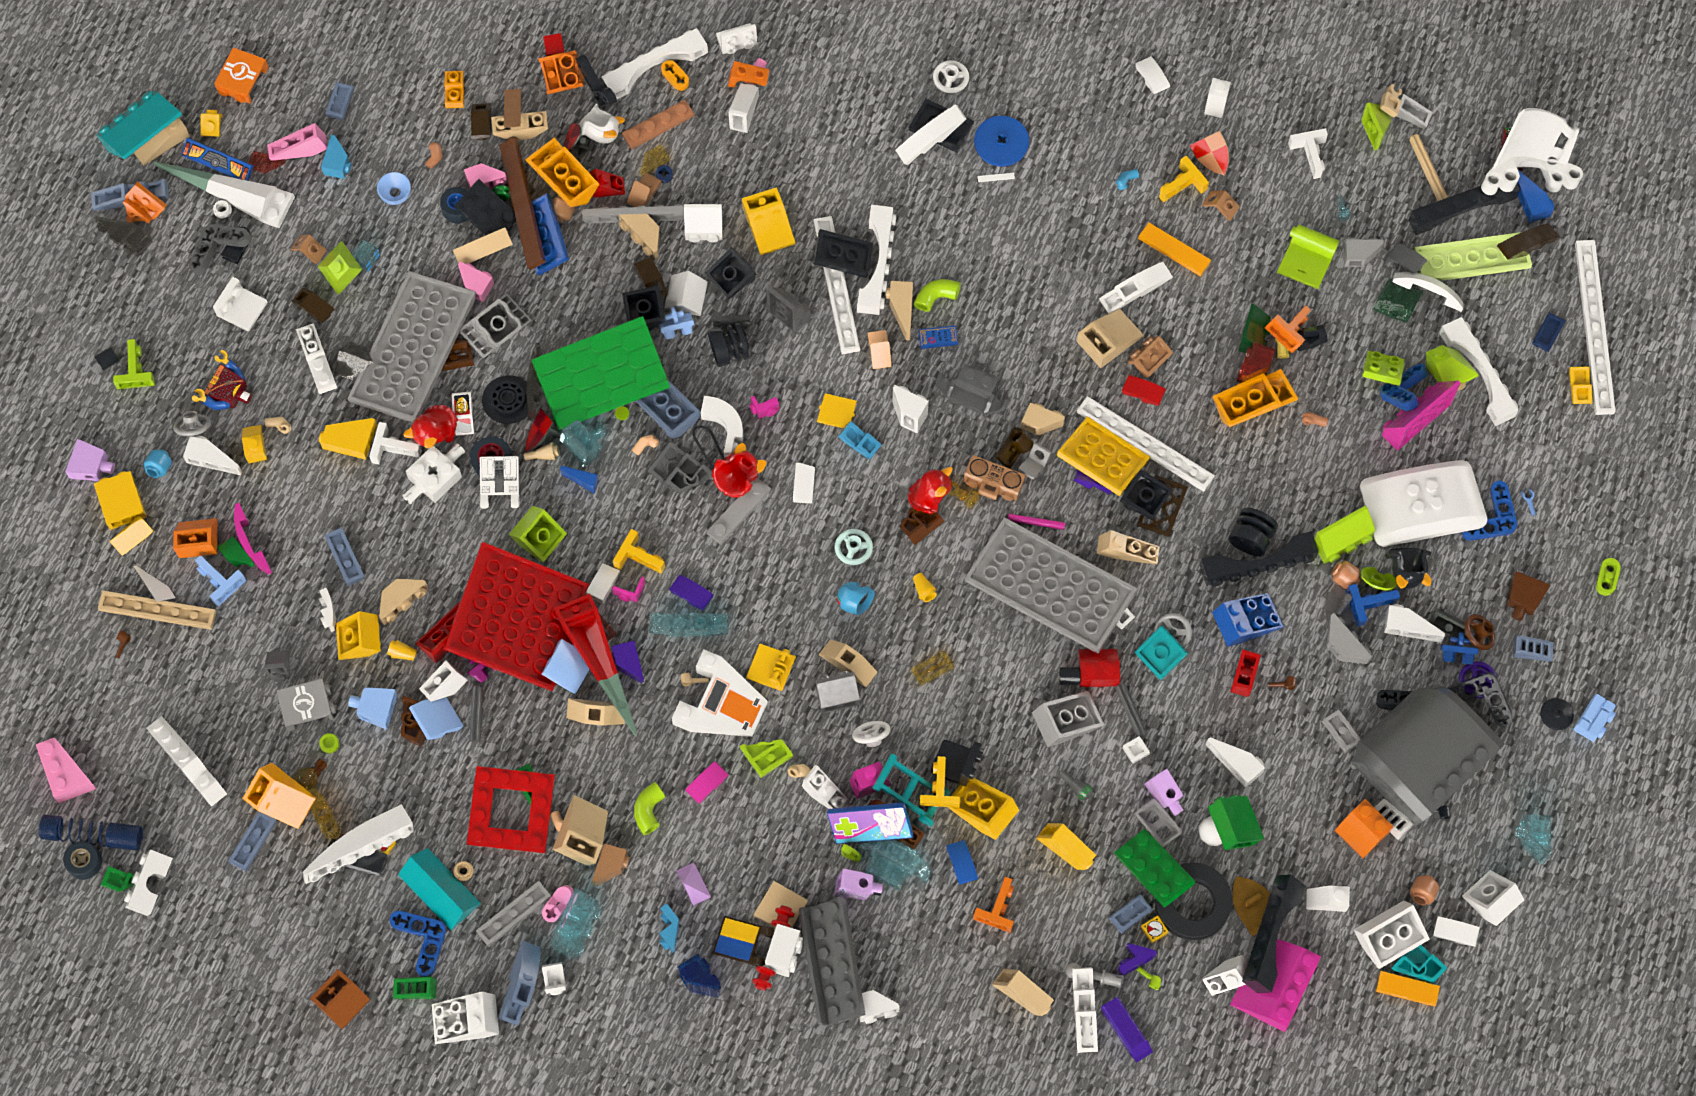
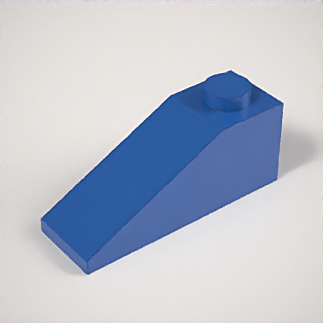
M1518 170L1520 176L1517 182L1520 188L1518 198L1529 222L1532 223L1550 217L1554 210L1553 201L1549 199L1546 192Z

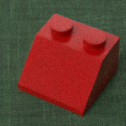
M1078 649L1080 687H1115L1119 685L1120 663L1117 649H1101L1099 653L1090 649Z

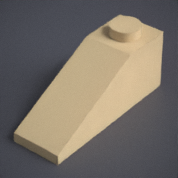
M178 117L136 150L134 154L143 166L189 137L186 126Z
M891 281L890 288L886 289V299H890L889 305L905 339L910 340L913 282Z

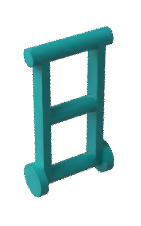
M890 754L873 789L878 792L880 790L884 791L900 803L905 802L906 807L920 815V822L932 827L934 824L932 818L938 807L929 806L927 812H925L908 800L918 782L930 791H932L933 785L899 763L896 755ZM893 766L911 777L902 796L884 785ZM944 787V796H949L950 791Z

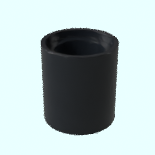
M111 347L94 356L103 371L119 362Z
M1060 667L1059 684L1079 685L1080 668Z

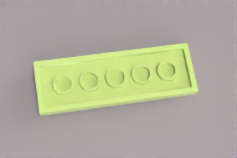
M1519 233L1414 248V251L1427 259L1419 273L1439 281L1529 269L1532 263L1529 254L1507 260L1497 247L1499 243Z

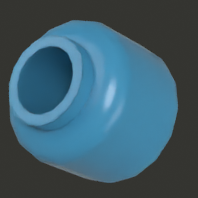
M152 450L145 459L143 466L149 476L153 478L163 477L171 467L172 460L165 450Z

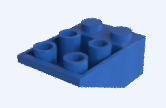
M1268 593L1223 602L1212 612L1227 647L1242 644L1284 627Z

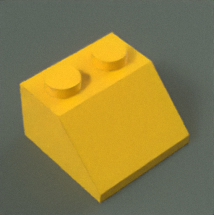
M359 611L336 623L338 660L370 657L381 651L377 614Z

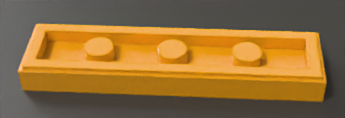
M1149 222L1138 237L1139 240L1200 277L1211 263V260Z

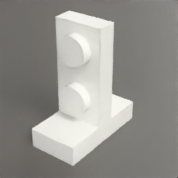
M1326 128L1290 135L1288 145L1290 150L1301 147L1305 148L1313 179L1321 178L1322 172L1325 169L1323 160L1319 158L1320 149L1318 144L1326 142L1328 135Z
M379 422L370 453L372 463L380 464L383 451L420 458L422 450L418 443L412 440H407V442L400 441L396 437L387 438L388 426L386 423Z

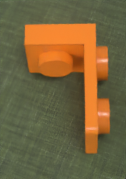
M734 61L730 70L727 87L735 88L736 83L740 81L766 86L769 69Z

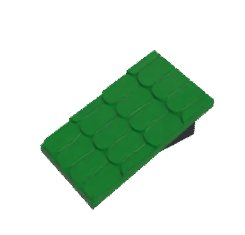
M643 316L531 360L558 431L670 388Z

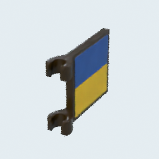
M724 916L712 954L747 963L755 967L764 966V958L753 956L760 935L773 938L775 931L771 927L760 926Z

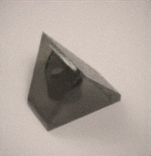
M352 342L344 345L338 352L334 375L352 381L355 376L373 363L367 348Z

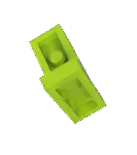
M135 339L127 340L128 374L113 376V383L116 388L127 389L155 386V379L152 373H142V364L139 363V357H142L141 346H138Z

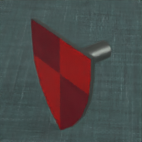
M577 123L570 125L563 147L565 146L569 152L574 146L588 152L590 145L585 144V137H581V126Z
M540 409L531 426L525 453L532 451L538 445L543 447L549 435L557 439L561 435L560 431L551 428L554 422L543 409Z

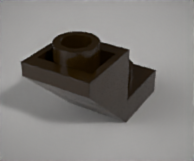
M491 103L472 104V139L482 141L490 138L492 132L490 122Z
M651 257L633 263L639 281L643 282L645 288L659 286L661 297L668 295L663 278Z
M304 287L291 301L295 306L304 309L314 320L321 323L329 319L334 311L331 305Z

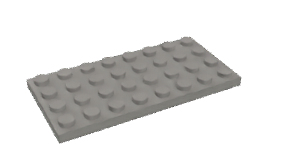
M408 271L347 398L348 401L413 422L422 413L477 296L476 292Z
M1005 517L965 577V582L1096 653L1100 652L1137 593L1136 587Z

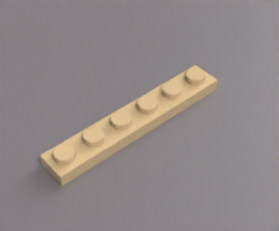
M102 591L98 610L103 612L212 630L216 616L215 609L168 601H156L155 599Z

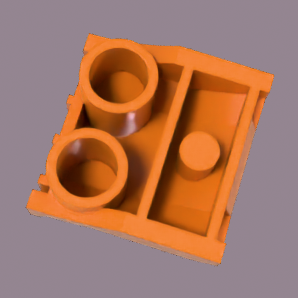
M576 50L538 59L541 64L547 95L584 86V77L575 60L578 57Z

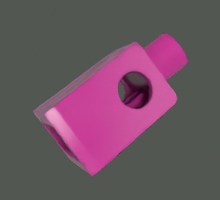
M880 762L853 772L849 782L857 799L876 792L873 786L883 769ZM888 776L884 782V785L887 787L891 786Z

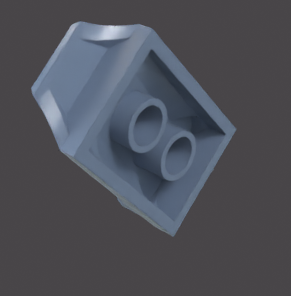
M669 382L670 388L639 399L636 402L665 430L667 436L674 439L680 437L691 428L701 416V412Z

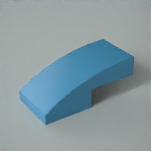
M851 421L838 435L842 441L868 459H871L882 445L868 432L864 433Z

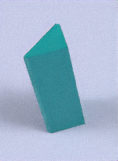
M428 848L410 856L398 874L451 931L481 904Z

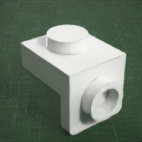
M562 962L542 965L546 993H551V995L563 993V990H566V982Z

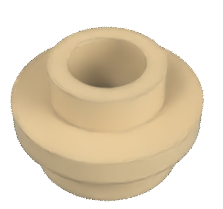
M461 861L455 865L454 875L458 880L467 881L473 876L474 869L469 862ZM463 868L467 869V873L464 875L460 873Z

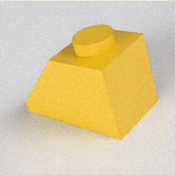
M256 425L242 428V443L248 464L267 460L262 426Z

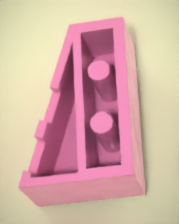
M55 737L36 744L53 797L58 803L96 789Z

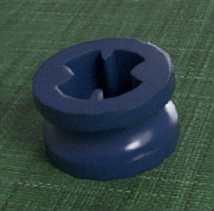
M661 165L656 170V177L662 183H668L673 177L672 169L667 165ZM663 171H666V177H662Z

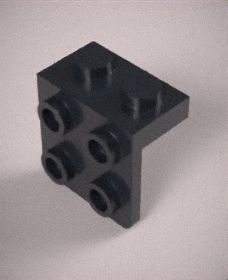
M943 740L934 762H937L938 756L946 757L945 779L966 787L969 779L973 780L977 769L974 767L976 762L980 763L982 759V744L974 741L972 749L949 740Z

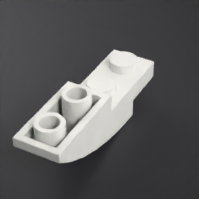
M1161 262L1115 286V289L1099 298L1107 313L1110 314L1138 297L1148 294L1172 279L1173 276L1164 262Z
M314 323L296 329L319 394L336 389L337 386Z

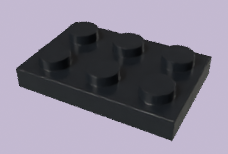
M925 98L909 126V131L916 133L948 108ZM966 117V120L946 139L942 142H937V144L958 153L972 129L974 121Z
M480 179L454 205L485 236L502 228H506L508 231L516 222L515 212Z
M820 229L813 264L867 278L873 243Z

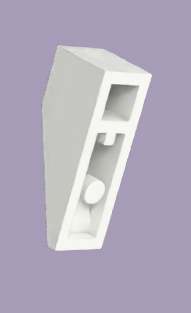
M203 436L189 437L183 455L186 463L237 475L242 474L239 465Z
M1399 604L1389 605L1386 613L1384 633L1442 643L1445 637L1443 631L1409 608H1404V606Z
M1211 737L1207 740L1206 746L1245 788L1264 772L1263 761L1257 756L1254 757L1252 753Z

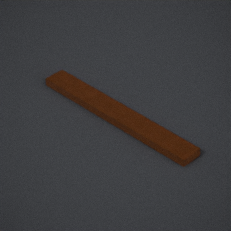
M512 137L499 146L528 269L532 270L546 261L518 140Z

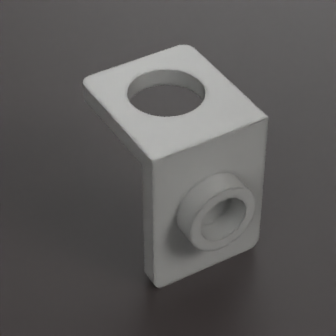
M1035 443L1029 457L1021 464L1018 471L1031 479H1035L1046 466L1051 451ZM1036 450L1043 452V459L1036 456Z

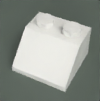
M684 204L685 240L690 242H699L700 240L718 242V240H723L722 204Z
M1491 870L1462 895L1485 920L1496 926L1524 901L1516 883Z

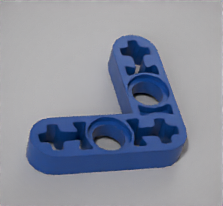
M1416 364L1404 371L1400 386L1390 383L1381 386L1379 389L1381 398L1404 411H1410L1418 407L1419 402L1416 395L1408 391V389L1427 377L1428 372L1425 365Z
M1496 481L1490 488L1496 518L1487 519L1486 524H1491L1494 527V532H1486L1484 527L1480 528V530L1475 529L1477 531H1474L1473 535L1470 532H1461L1466 540L1472 541L1510 535L1516 530L1517 520L1509 488L1505 482ZM1497 486H1499L1500 489H1503L1501 493L1502 499H1499V492L1495 491ZM1506 504L1509 510L1502 512L1499 510L1498 505ZM1506 521L1509 524H1512L1510 529H1508L1507 526H1503L1505 525Z
M403 911L393 912L389 921L394 929L425 937L416 964V971L420 977H431L435 971L446 936L445 925L441 921ZM401 916L402 920L408 922V918H411L408 925L409 928H406V923L402 922L396 925L394 919H398ZM418 920L422 921L424 924L423 928L419 931L414 930L412 927L413 923ZM427 923H430L429 926L431 928H437V926H440L442 932H438L437 935H434V931L428 929V933H425L427 930ZM430 944H434L437 947L436 952L432 955L426 953V947ZM423 956L428 959H434L433 962L429 960L428 967L431 969L430 971L426 970L425 973L420 968L426 964V959H423Z

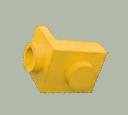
M210 109L206 110V113H201V136H220L222 113H217V110Z

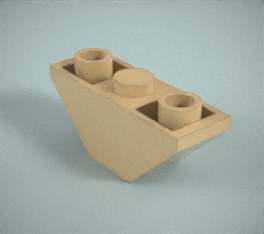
M546 111L521 114V127L504 128V116L491 117L493 135L507 140L512 137L517 138V140L533 139L548 129Z
M620 214L619 226L622 230L628 231L631 234L632 240L636 244L640 243L642 245L644 253L656 260L659 254L660 228L648 214Z
M396 579L381 593L379 614L381 623L383 625L392 623L402 610H408L414 600L422 598L427 593V583L424 580Z
M830 639L819 653V656L842 672H854L856 681L865 688L877 674L874 667L860 653L847 644Z
M568 698L566 716L568 719L594 725L625 724L624 719L611 702Z

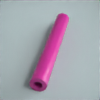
M1015 514L1008 515V520L1012 522L1061 530L1065 528V522Z

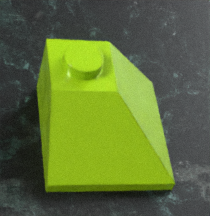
M1369 102L1366 103L1361 121L1373 149L1376 151L1379 149L1389 128L1391 116L1381 110L1379 104Z
M342 241L318 265V268L337 294H340L362 270Z
M1441 345L1426 352V367L1438 382L1458 380L1463 384L1479 377L1476 370L1459 350Z

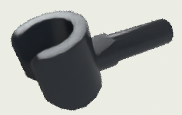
M1441 806L1434 812L1439 813L1440 819L1450 818V809L1447 806Z

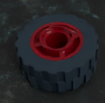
M487 436L486 438H481L472 447L470 461L474 470L480 476V457H489L491 455L509 457L513 456L504 439H500L497 436Z

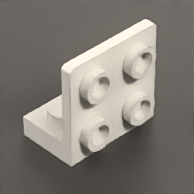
M749 23L716 33L722 54H733L739 49H750L757 44L755 24L751 25Z
M232 277L213 308L218 317L246 331H250L268 302L266 299L242 288L240 281Z

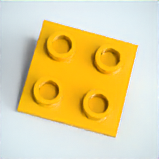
M759 644L746 679L783 691L796 656L791 655L787 649L780 651Z

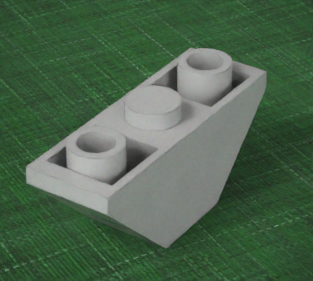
M1333 613L1328 621L1327 648L1339 661L1369 663L1372 658L1369 648L1362 645L1358 641L1359 638L1352 630L1350 631L1345 626V621Z

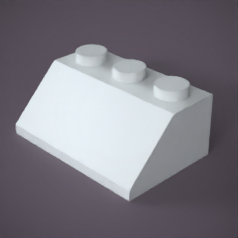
M1406 901L1398 903L1354 929L1362 948L1379 969L1430 940L1414 905Z

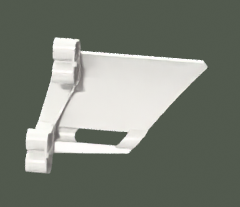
M1537 108L1523 109L1517 116L1494 167L1487 173L1481 185L1482 191L1487 195L1495 194L1498 188L1505 192L1512 191L1520 177L1517 167L1540 168L1546 181L1545 187L1550 192H1558L1562 185L1567 189H1575L1583 176V170L1576 165L1568 163L1580 129L1576 126L1571 128L1564 118L1549 111ZM1561 132L1568 137L1563 149L1554 146Z

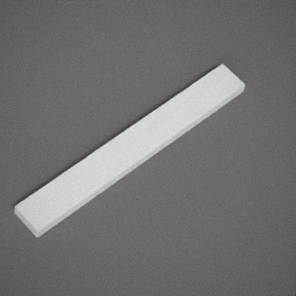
M832 216L814 219L817 237L820 229L835 233ZM823 267L841 354L860 351L844 272Z
M1088 396L1077 410V413L1085 418L1088 416L1150 456V459L1203 492L1215 477L1214 474Z

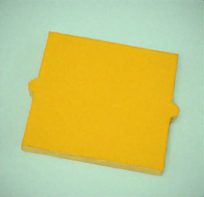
M825 393L822 405L819 406L820 412L817 422L845 428L852 421V418L855 417L854 410L857 401Z

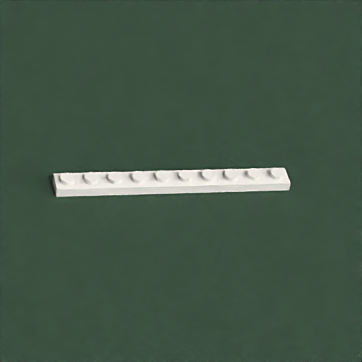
M1595 240L1576 241L1575 249L1595 415L1614 414L1616 411Z

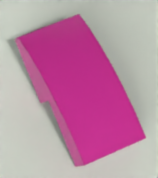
M713 762L685 791L698 804H701L714 789H717L729 774L717 762Z

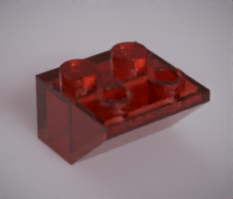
M1254 342L1252 348L1248 347L1236 382L1240 384L1262 373L1266 376L1276 349Z

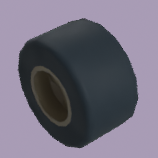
M79 841L67 848L64 853L63 863L64 867L73 877L86 880L99 872L102 865V857L94 845L89 842Z

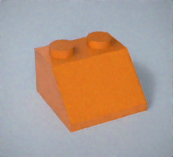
M1364 799L1335 829V832L1364 858L1392 831L1394 826Z

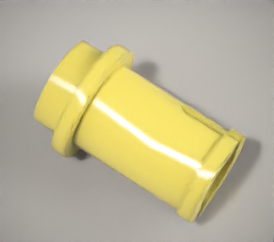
M1275 339L1277 343V358H1289V350Z

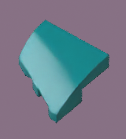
M1419 945L1404 954L1391 969L1434 983L1445 972L1447 967L1422 945Z

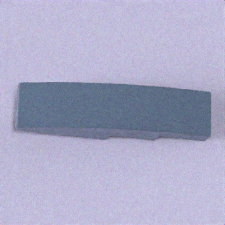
M165 179L148 184L145 181L139 182L160 200L169 198L168 182ZM122 183L92 192V209L95 211L125 207L123 205L125 195L134 184L127 186Z

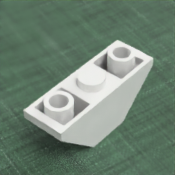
M817 765L812 768L803 780L802 787L805 791L828 809H832V806L842 808L848 799Z

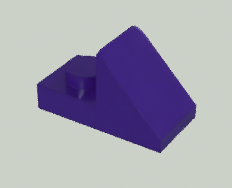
M1127 943L1126 949L1132 959L1128 957L1122 960L1117 971L1120 975L1125 976L1156 958L1157 952L1153 949Z

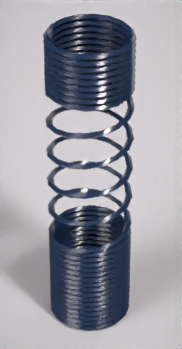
M44 814L39 824V837L41 840L50 841L61 840L65 842L68 837L72 843H75L78 839L82 841L80 834L83 827V819H80L77 839L75 841L71 839L70 833L73 818H70L68 835L65 840H62L63 817ZM93 820L90 821L89 836L86 842L89 840L95 846L100 841L102 847L106 846L109 848L134 851L140 849L143 839L142 826L110 822L106 829L105 845H103L101 842L103 821L100 822L99 837L95 844L91 841Z

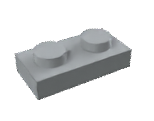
M1340 710L1323 719L1322 723L1344 753L1357 746L1361 739Z

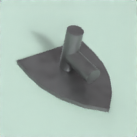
M1336 584L1331 589L1326 600V621L1328 624L1330 616L1335 613L1337 617L1340 616L1345 621L1346 625H1349L1355 621L1350 607L1352 596L1346 594V590Z

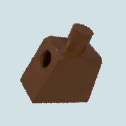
M1516 571L1511 579L1507 606L1514 608L1512 618L1522 621L1525 613L1533 615L1548 591L1550 584Z

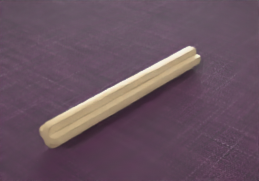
M1418 134L1412 135L1409 141L1437 201L1448 198Z

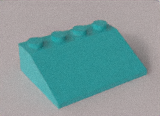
M147 91L142 95L140 101L130 104L126 112L123 114L119 113L113 118V122L102 126L96 136L109 153L125 160L180 117L182 113L158 92Z

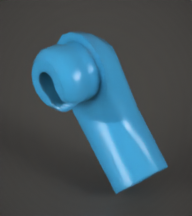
M1133 169L1122 172L1116 180L1118 189H1126L1128 187L1126 183L1128 180L1139 178L1138 170Z

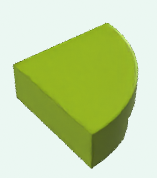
M846 844L843 845L841 849L842 856L854 862H860L862 855L854 848Z

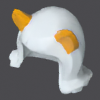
M595 104L579 123L581 126V137L584 135L599 143H611L617 138L619 132L618 125L623 123L625 119L620 116L614 117L600 110L599 105Z

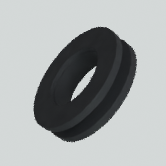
M1192 862L1181 864L1180 866L1194 879L1195 883L1205 886L1210 891L1214 906L1212 912L1201 920H1189L1182 917L1176 911L1173 902L1164 908L1155 898L1156 913L1167 930L1179 938L1185 940L1209 938L1225 925L1232 908L1230 887L1226 879L1217 870L1206 864Z

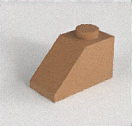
M608 844L603 845L592 879L594 886H599L623 872V868L628 867L630 857L626 849Z

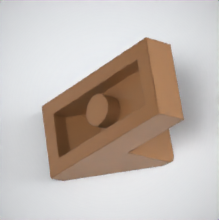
M645 173L639 182L635 180L627 204L632 207L647 206L662 184L661 180L648 173Z

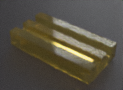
M942 651L911 668V672L921 687L954 669V666L945 651ZM942 657L945 659L918 674L917 671H919L920 669L930 665L931 663L941 659ZM945 664H948V666L938 670L937 672L927 676L924 679H921V677L931 673L932 671L942 667Z

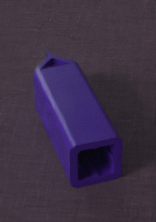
M1118 996L1101 1006V1012L1136 1063L1153 1053L1148 1041Z

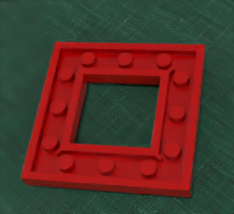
M476 766L466 845L546 854L555 774ZM494 788L532 792L528 831L490 827Z

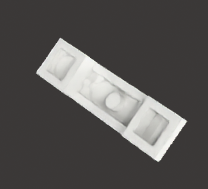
M1397 272L1394 274V283L1408 289L1414 283L1444 296V305L1458 311L1463 310L1461 298L1441 281L1420 273Z

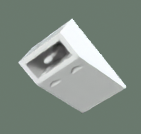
M478 992L432 1004L435 1044L480 1039L499 1034L495 994Z

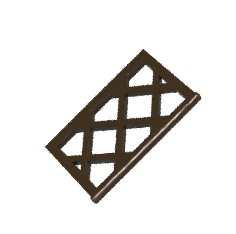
M1156 475L1155 478L1165 483L1171 489L1177 487L1183 489L1179 498H1175L1173 492H1171L1170 495L1173 500L1164 503L1161 507L1166 518L1156 521L1154 518L1153 523L1147 525L1142 523L1144 516L1140 515L1137 527L1169 537L1188 486ZM1175 503V512L1169 516L1165 507ZM1168 520L1170 525L1167 532L1160 530L1158 524Z

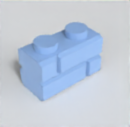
M1595 694L1573 730L1593 742L1597 737L1601 739L1606 731L1605 723H1610L1616 714L1613 712L1616 707L1615 704Z

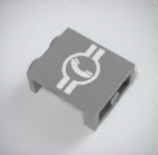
M323 678L277 690L284 724L288 732L296 730L295 725L323 717L328 716L330 720H334L332 714L336 713L333 701L329 702L328 695H331L330 686L325 684Z

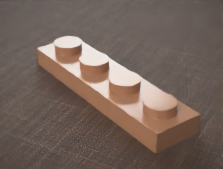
M683 100L624 131L622 136L632 150L694 117V112L686 100Z

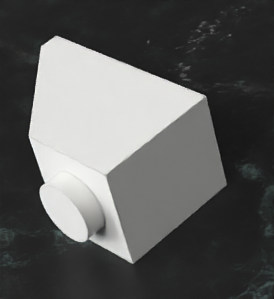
M445 661L419 689L432 702L454 695L468 680L456 667Z
M1323 886L1307 889L1306 909L1346 912L1349 908L1350 887Z

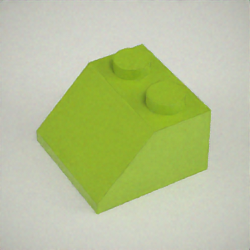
M532 506L509 533V536L520 547L544 562L567 533L544 509Z

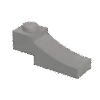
M1387 87L1377 91L1373 100L1374 104H1381L1382 96L1386 93ZM1405 94L1398 96V99L1401 100V105L1396 117L1411 122L1422 129L1426 128L1432 111Z

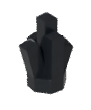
M1323 325L1306 327L1297 331L1305 339L1297 348L1299 352L1309 348L1313 349L1318 345L1328 342Z

